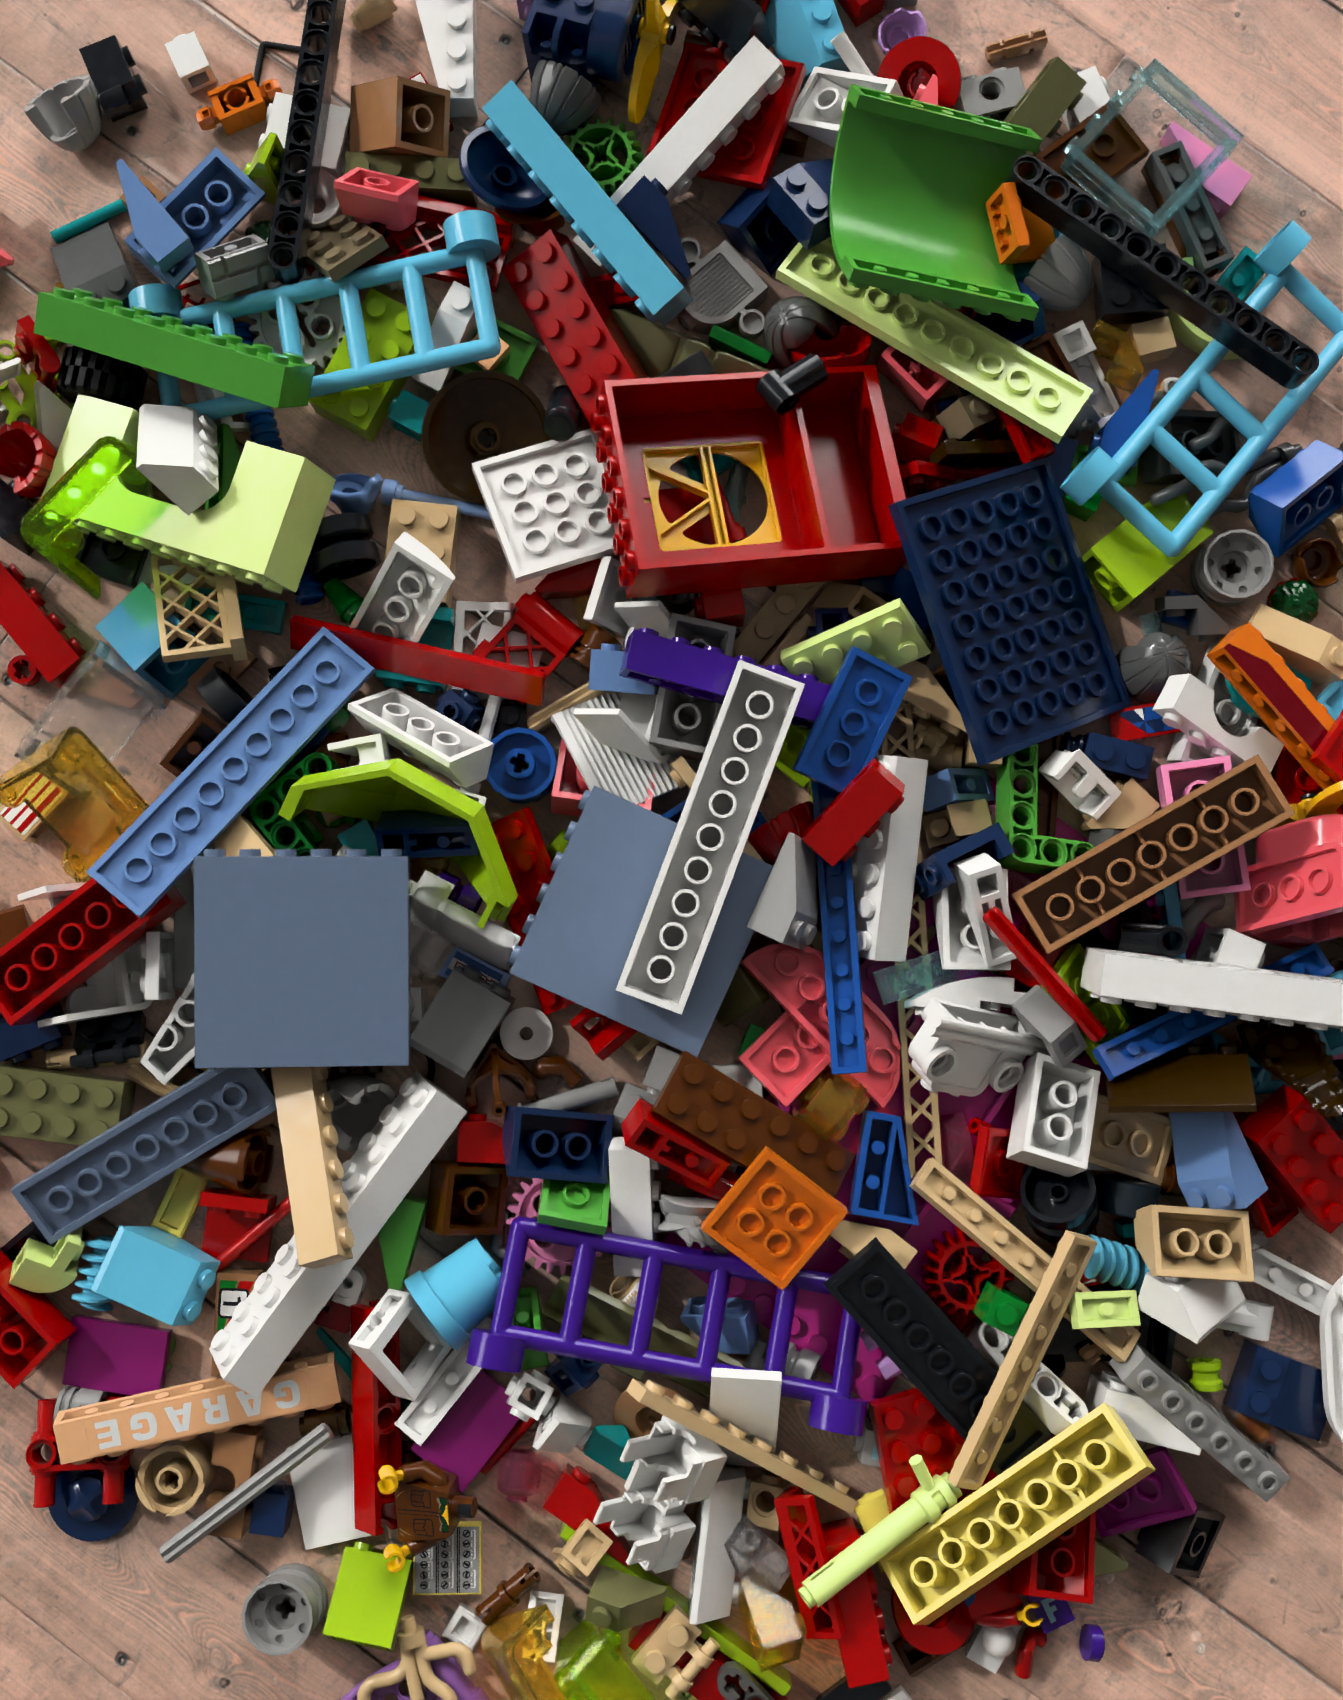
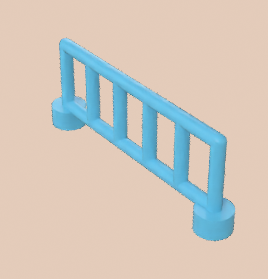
M466 210L455 213L443 223L446 249L355 269L335 283L324 276L236 296L228 301H215L184 308L182 293L178 288L175 289L168 284L151 283L138 286L130 291L128 295L130 309H132V306L150 309L153 311L152 316L162 318V315L180 318L183 320L182 325L192 327V324L203 326L213 323L215 335L222 336L223 333L235 335L234 318L276 309L283 352L295 353L304 357L295 304L339 295L351 368L313 376L309 398L496 357L501 350L486 265L487 262L495 259L500 253L496 221L491 213L483 210ZM467 266L479 339L434 349L422 275ZM403 280L415 354L370 363L359 290ZM156 371L161 405L182 406L178 378ZM224 392V397L183 405L182 407H193L201 415L206 414L212 420L271 406Z

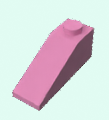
M1172 121L1160 143L1164 148L1182 141L1216 217L1221 220L1252 175Z

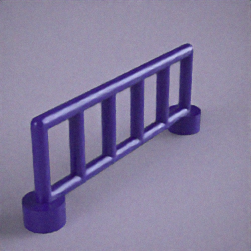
M519 1216L511 1222L490 1330L472 1329L466 1363L490 1370L521 1373L525 1349L711 1383L712 1368L755 1370L717 1363L731 1277L769 1284L773 1283L737 1256L605 1232V1235H598L537 1223V1219ZM529 1239L576 1248L560 1333L512 1325ZM596 1252L643 1260L628 1346L581 1337ZM664 1264L711 1273L696 1358L649 1350ZM801 1268L783 1291L777 1287L764 1371L782 1372L781 1396L811 1402L808 1418L809 1426L839 1434L863 1436L868 1401L851 1396L861 1326L844 1307L832 1383L784 1375L798 1289L832 1295L823 1283L833 1274Z

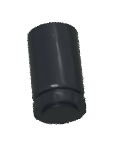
M561 385L552 390L543 422L545 433L555 441L569 440L576 431L580 406L568 385Z

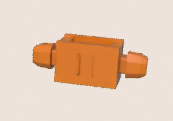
M252 73L208 91L207 93L213 106L210 108L206 106L197 111L195 117L202 130H210L216 128V124L221 123L226 134L229 136L266 120L267 106L265 103H273L276 92L283 93L278 80L270 79L262 82L263 85L258 87ZM245 102L242 106L235 107L236 104Z

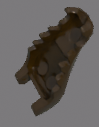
M1249 1022L1236 1026L1239 1038L1247 1053L1259 1066L1298 1091L1321 1116L1332 1118L1343 1114V1083L1337 1077L1338 1068L1334 1066L1332 1055L1326 1054V1044L1321 1041L1318 1032L1305 1027L1306 1025L1298 1023H1294V1026L1278 1025L1259 1035L1256 1034Z

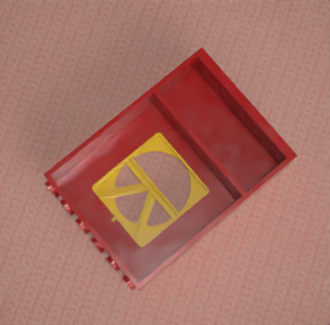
M876 365L825 368L828 372L827 381L801 396L796 406L781 416H777L756 390L759 380L770 371L604 380L600 394L595 397L596 410L591 412L590 423L592 432L597 433L599 442L596 443V458L598 463H603L604 473L601 476L602 490L604 494L608 493L610 503L607 505V518L609 524H614L615 528L613 551L615 555L620 556L621 566L618 568V578L620 586H625L627 599L896 575L907 559L888 506L906 499ZM712 454L725 455L745 464L758 476L766 491L767 512L763 523L752 535L736 543L729 542ZM698 455L704 484L673 472L670 468L686 457ZM662 481H665L706 500L673 523H669L660 507L659 486ZM710 513L716 544L700 543L683 535L686 529Z

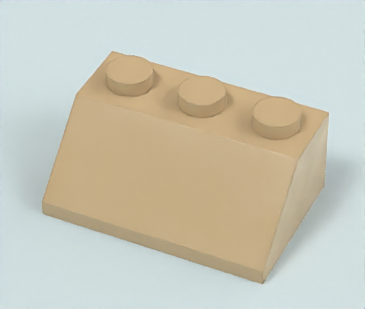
M1152 1204L1136 1210V1218L1134 1219L1135 1246L1152 1276L1254 1282L1248 1211Z

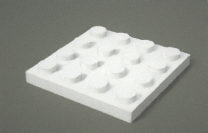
M591 428L575 433L572 438L566 441L549 440L472 463L473 474L515 583L614 554L613 535H615L614 524H609L607 518V505L610 501L608 493L604 494L602 490L601 476L604 473L603 463H598L596 458V443L599 441L598 436L592 432Z

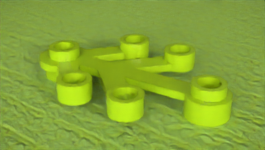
M45 337L52 349L57 348L61 342ZM1 340L0 349L8 347L13 353L9 356H4L0 353V361L5 363L17 358L13 349L15 347L14 343L9 340ZM21 364V374L14 377L24 393L21 406L9 390L8 380L4 381L5 383L0 386V400L9 412L6 424L11 425V422L18 421L20 418H26L30 421V425L37 429L34 384L37 382V377L32 370H30L28 375ZM59 393L56 395L60 400L64 398ZM74 403L69 406L71 410H73Z

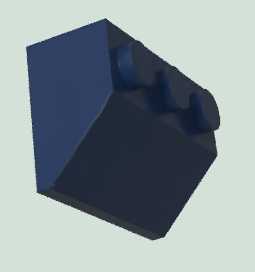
M506 1106L502 1144L507 1176L607 1184L609 1172L608 1149L612 1139L614 1115Z

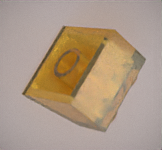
M748 1579L740 1581L738 1606L760 1672L800 1659L801 1648L805 1644L803 1635L807 1634L801 1613H795L792 1603Z

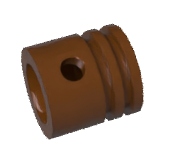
M591 624L578 642L580 646H575L573 649L575 654L570 653L569 658L589 673L591 649L601 650V643L621 645V650L623 646L609 633Z

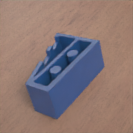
M863 1110L848 1212L860 1216L919 1226L914 1192L909 1186L911 1184V1176L901 1116Z

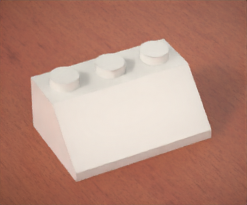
M1149 1270L1145 1274L1137 1300L1139 1310L1198 1344L1244 1304L1245 1297L1238 1282L1154 1277Z

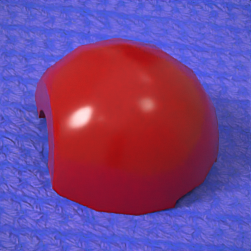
M853 323L840 325L839 332L833 338L822 339L814 331L806 343L798 348L789 349L794 363L812 353L821 358L825 368L865 365L870 355L872 334Z

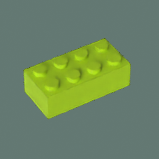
M370 288L361 304L370 363L415 354L407 306ZM346 334L323 374L351 368ZM408 377L310 398L309 402L320 416L373 442L388 416L387 412L394 397L399 396Z

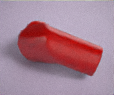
M1028 1626L1024 1630L1015 1662V1674L1019 1678L1028 1679L1032 1676L1035 1647L1043 1648L1047 1644V1633L1044 1634L1041 1627Z

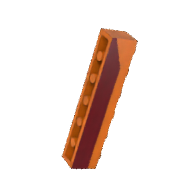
M1250 622L1231 630L1206 656L1322 790L1335 784L1334 780L1309 760L1335 722L1328 714L1327 708L1314 698L1308 691L1306 684L1295 676L1285 664L1283 657L1270 647L1264 640L1262 633L1253 627Z

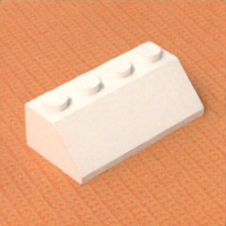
M144 404L139 408L136 468L188 516L219 491L217 426L206 414L201 415L193 407Z
M391 688L348 703V711L365 730L372 734H385L387 743L403 751L406 756L413 757L427 765L430 770L439 772L453 780L456 785L467 788L487 779L494 743L400 690Z
M724 1465L709 1499L700 1501L689 1591V1624L698 1625L730 1616L731 1603H738L739 1582H734L735 1569L742 1568L743 1548L738 1547L739 1534H746L747 1524L745 1522L747 1513H742L743 1500H748L751 1482V1479L746 1478L745 1467Z

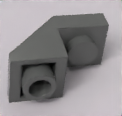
M1198 595L1155 598V611L1166 610V617L1186 616L1187 610V636L1198 635V642L1219 641V634H1228L1231 631V627Z

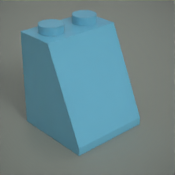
M120 1225L91 1290L171 1326L192 1325L202 1310V1303L208 1289L215 1282L216 1272L221 1262L184 1239L157 1227Z

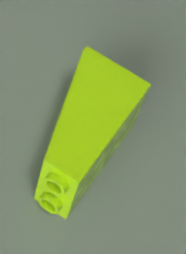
M1186 493L1157 507L1152 506L1149 501L1143 505L1171 532L1192 508ZM1125 520L1092 546L1082 556L1091 584L1117 613L1213 534L1214 531L1210 528V522L1207 520L1178 556L1171 558L1165 556L1130 522Z

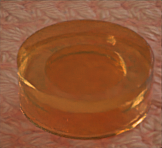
M1238 1413L1235 1425L1256 1443L1264 1441L1269 1436L1271 1431L1270 1424L1242 1413Z

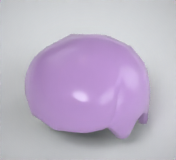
M901 7L883 18L878 27L877 44L885 56L895 45L905 39L915 36H927V23L921 12L918 10L910 11Z

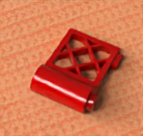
M533 592L530 595L524 593L514 606L517 610L516 614L490 643L484 639L472 652V655L487 658L490 654L505 653V663L510 664L509 653L528 652L529 667L527 668L546 672L547 679L561 662L574 651L575 646L579 645L578 642L585 632L537 592ZM515 626L526 635L527 645L508 646L507 635ZM531 639L538 645H531ZM502 641H504V647H497ZM532 651H546L554 659L548 666L533 667ZM517 701V702H519L522 706L525 704V702Z

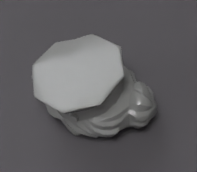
M661 1195V1200L658 1201L661 1211L665 1215V1220L658 1226V1230L672 1231L681 1237L688 1247H691L693 1242H697L701 1248L709 1246L717 1253L727 1254L729 1252L727 1248L701 1230L702 1222L720 1201L692 1196Z

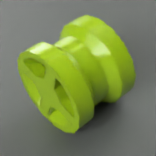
M1193 1357L1187 1360V1367L1191 1370L1192 1377L1189 1379V1386L1192 1389L1200 1392H1216L1224 1389V1382L1219 1375V1371L1222 1369L1221 1359Z

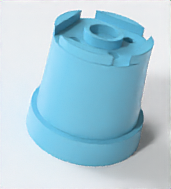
M474 1237L471 1241L469 1240L462 1247L426 1271L418 1270L406 1278L404 1284L433 1326L447 1343L458 1352L471 1339L470 1333L472 1329L476 1328L494 1311L502 1269L496 1264L482 1243Z

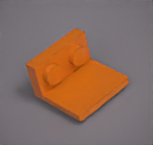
M1015 182L1002 183L986 201L985 206L1000 265L1036 262L1038 259H1042L1041 255L1056 240L1053 227L1022 206Z

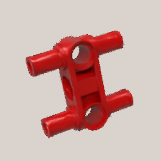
M127 1395L107 1396L106 1401L126 1397ZM57 1398L38 1400L37 1431L33 1432L31 1443L27 1447L25 1454L26 1462L30 1466L29 1472L35 1476L33 1508L55 1506L56 1474L60 1473V1471L100 1469V1472H103L102 1504L123 1503L125 1470H128L130 1466V1457L134 1453V1449L128 1450V1452L120 1455L118 1458L103 1455L81 1465H73L72 1463L61 1465L53 1429V1415ZM44 1443L52 1449V1457L49 1461L44 1460L41 1456V1448Z

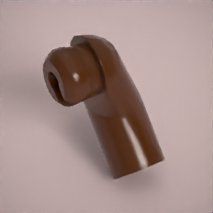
M543 1056L536 1061L532 1069L533 1075L539 1080H545L546 1077L560 1076L571 1088L583 1078V1075L563 1056Z

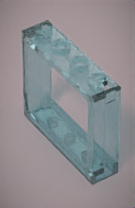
M1156 58L1146 68L1140 66L1128 80L1130 85L1124 92L1118 89L1106 104L1108 109L1102 115L1097 112L1084 128L1087 132L1081 138L1075 136L1063 150L1066 156L1060 166L1065 173L1096 200L1151 238H1154L1223 164L1244 137L1242 133ZM1146 85L1217 145L1155 214H1152L1084 154L1089 146Z

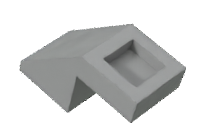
M1035 985L1012 1005L1024 1030L1042 1039L1056 1065L1062 1068L1066 1067L1088 1047L1075 1021L1040 986Z

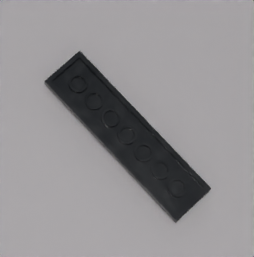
M875 1237L823 1284L966 1441L968 1432L974 1424L983 1405L984 1398L988 1394L998 1372ZM1022 1401L992 1463L991 1469L997 1476L1039 1448L1053 1435L1024 1401Z

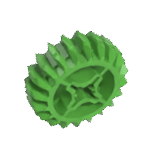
M597 116L595 124L590 125L586 121L582 129L577 128L572 132L573 136L565 134L563 141L576 158L579 157L583 160V164L587 166L586 169L610 198L644 160V155L641 153V143L635 141L633 130L625 132L626 129L623 121L615 127L614 120L611 117L605 124L601 123V119ZM617 148L626 157L625 167L620 165L619 160L615 158Z

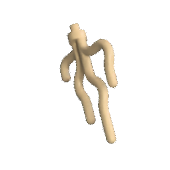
M408 1614L401 1617L402 1630L397 1633L401 1652L399 1665L391 1671L377 1673L368 1677L360 1685L357 1693V1700H371V1694L374 1690L392 1686L406 1678L410 1700H424L421 1680L431 1692L442 1700H458L455 1691L434 1674L431 1661L458 1657L462 1663L464 1674L471 1677L477 1671L475 1658L472 1650L461 1642H447L427 1647L424 1626L416 1625L414 1614Z

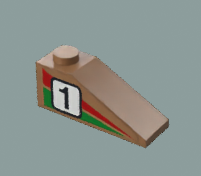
M226 1267L217 1273L213 1338L219 1330H224L232 1319L236 1306L241 1301L247 1299L254 1289L257 1278L266 1269ZM212 1356L211 1376L218 1377L220 1372Z

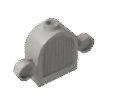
M681 239L692 279L689 282L683 279L682 286L694 300L677 315L681 325L687 331L693 329L700 334L709 336L713 326L717 325L730 331L739 323L740 333L744 337L755 339L761 336L764 332L765 317L756 308L767 299L768 286L726 239L703 259H700L701 247L695 239Z

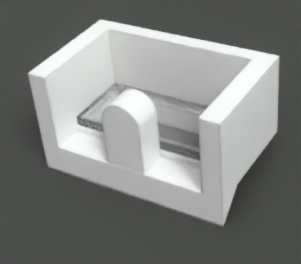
M1056 749L1038 769L1044 778L1079 813L1098 820L1122 793L1081 749L1074 752L1067 750L1062 752Z

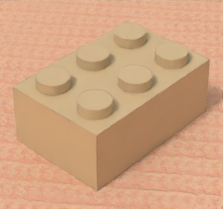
M392 499L385 559L394 542L405 531L432 551L455 576L462 515L458 506ZM454 581L439 607L451 608Z

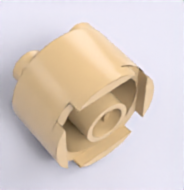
M197 1437L188 1441L175 1439L164 1442L147 1454L139 1466L135 1481L136 1492L141 1503L148 1510L154 1513L157 1511L167 1514L166 1516L180 1515L193 1507L208 1490L215 1477V1467L211 1465L212 1454L207 1446L198 1440Z

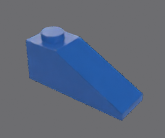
M1153 369L1100 431L1092 435L1088 446V453L1098 446L1111 458L1118 452L1149 415L1160 370ZM1137 460L1126 472V474H1128L1133 468L1136 467Z

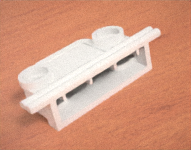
M931 998L922 1012L924 1023L908 1048V1054L913 1059L911 1063L912 1068L922 1077L920 1080L921 1085L930 1092H946L956 1097L960 1095L977 1096L989 1084L996 1092H1006L1021 1080L1024 1073V1067L1021 1063L1027 1055L1033 1056L1038 1052L1049 1055L1042 1039L1025 1031L1017 1016Z

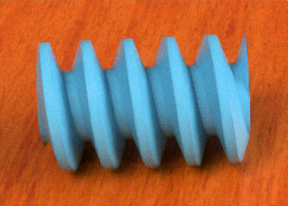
M1093 1234L1087 1235L1098 1242L1084 1271V1276L1090 1280L1096 1277L1097 1281L1101 1283L1108 1281L1114 1287L1120 1285L1125 1290L1132 1288V1290H1136L1139 1294L1145 1274L1149 1269L1138 1249L1130 1245H1122L1116 1241L1111 1242L1103 1237L1098 1238Z
M100 1235L94 1240L85 1241V1245L92 1248L93 1252L82 1254L81 1258L90 1262L89 1266L78 1268V1272L86 1275V1279L75 1280L74 1284L82 1288L83 1292L74 1293L71 1296V1299L80 1302V1305L96 1311L113 1310V1305L110 1302L114 1300L92 1291L91 1287L115 1236Z

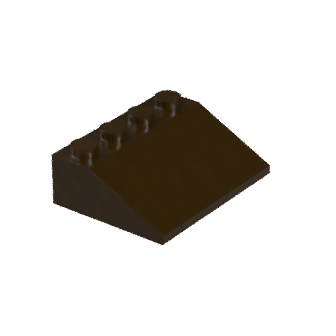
M1189 1043L1182 1046V1049H1176L1112 1081H1109L1106 1076L1109 1113L1257 1112L1248 1053L1245 1048H1239L1237 1043H1220L1218 1048H1204L1202 1044Z

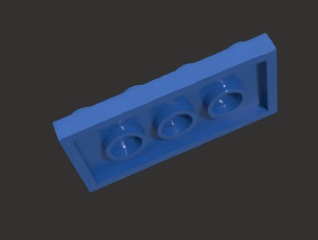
M855 646L850 647L792 770L840 794L862 769L875 758L913 677Z

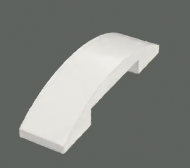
M1083 320L1054 333L1053 336L1080 382L1093 389L1088 400L1101 419L1091 426L1095 434H1097L1120 406L1093 354L1097 348Z

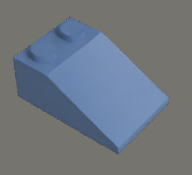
M1169 1112L1178 1185L1189 1207L1223 1210L1243 1209L1250 1206L1268 1190L1233 1112Z

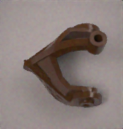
M496 1041L490 1042L489 1050L474 1069L467 1083L465 1101L469 1111L475 1112L476 1108H478L477 1085L482 1080L492 1076L495 1099L492 1112L496 1117H502L506 1112V1103L501 1097L499 1074L515 1076L523 1082L526 1100L536 1102L538 1091L537 1085L533 1081L532 1073L525 1063L499 1048Z

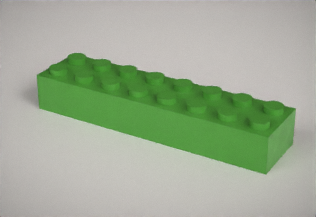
M54 287L53 292H39L34 325L35 334L277 409L308 406L315 366L304 363V357L290 352H283V355L273 353V347L261 343H253V345L242 343V337L223 333L222 336L212 334V328L192 324V327L182 325L183 320L173 316L162 315V318L152 316L153 311L138 306H132V309L123 307V301L109 297H102V300L93 298V292L84 289L73 288L71 291Z

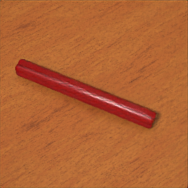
M997 907L989 909L983 915V921L1060 1007L1075 1021L1086 1036L1093 1042L1100 1041L1107 1034V1029L1001 910Z

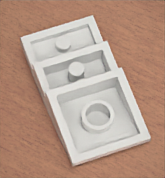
M712 1368L709 1411L720 1418L718 1424L727 1427L729 1422L736 1425L747 1433L745 1438L753 1441L756 1436L773 1446L771 1452L775 1453L782 1372ZM717 1444L728 1456L724 1465L761 1467Z

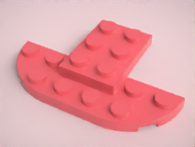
M781 943L760 948L740 962L785 1010L737 1060L783 1107H787L831 1062L824 954L809 946H806L803 951ZM862 991L868 1073L847 1075L879 1108H884L893 1096L900 1079L899 1050L901 1047L897 1033L889 1019Z

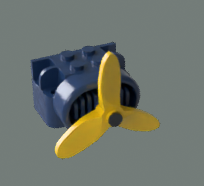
M534 0L521 32L531 83L535 67L540 60L555 61L557 64L561 63L563 68L567 66L578 72V77L582 75L592 84V87H596L599 79L619 84L625 83L633 72L628 101V119L631 123L639 124L646 114L655 80L659 73L664 45L672 46L674 43L676 25H671L670 22L679 9L676 1L667 0L661 6L659 0Z

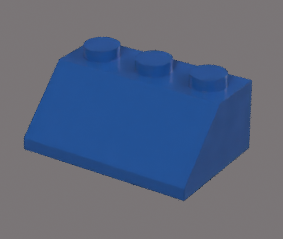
M1316 439L1305 449H1301L1285 465L1278 467L1261 484L1253 487L1248 497V517L1260 536L1268 543L1273 556L1277 558L1282 556L1343 506V451Z

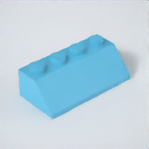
M771 0L765 18L775 42L772 48L776 58L805 64L807 71L800 90L803 89L815 66L849 72L848 67L830 42L840 32L844 31L833 0Z

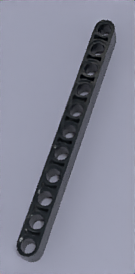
M308 0L268 249V260L277 280L285 285L298 283L304 274L346 0ZM304 140H310L309 142L301 143ZM299 170H305L303 173L295 174ZM295 200H301L297 204H291ZM291 230H296L292 235H285ZM285 261H292L287 266H280Z
M1024 155L1015 161L1006 182H1015L1023 207L1287 389H1295L1317 370L1319 357L1312 348L1039 159L1031 155Z

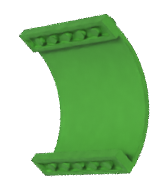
M851 84L836 140L829 200L830 233L833 251L849 284L859 289H868L869 286L880 288L882 292L892 296H899L900 293H905L918 301L926 303L930 302L931 299L938 300L954 309H960L961 306L971 307L974 311L983 315H991L992 312L999 313L1015 322H1020L1022 318L1034 321L1039 307L1028 294L1020 292L1014 275L1013 264L1000 265L985 203L1002 183L1006 182L1015 161L1019 157L1024 156L1026 151L1038 152L1042 139L1030 128Z

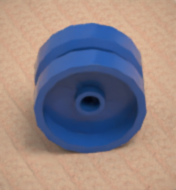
M517 727L505 730L492 739L491 742L494 743L487 781L501 797L511 803L526 805L540 801L552 791L558 760L553 747L543 735L533 729ZM520 762H526L529 765L528 769H522L521 773L517 772V765Z

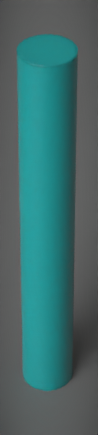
M121 199L50 233L56 244L128 210Z

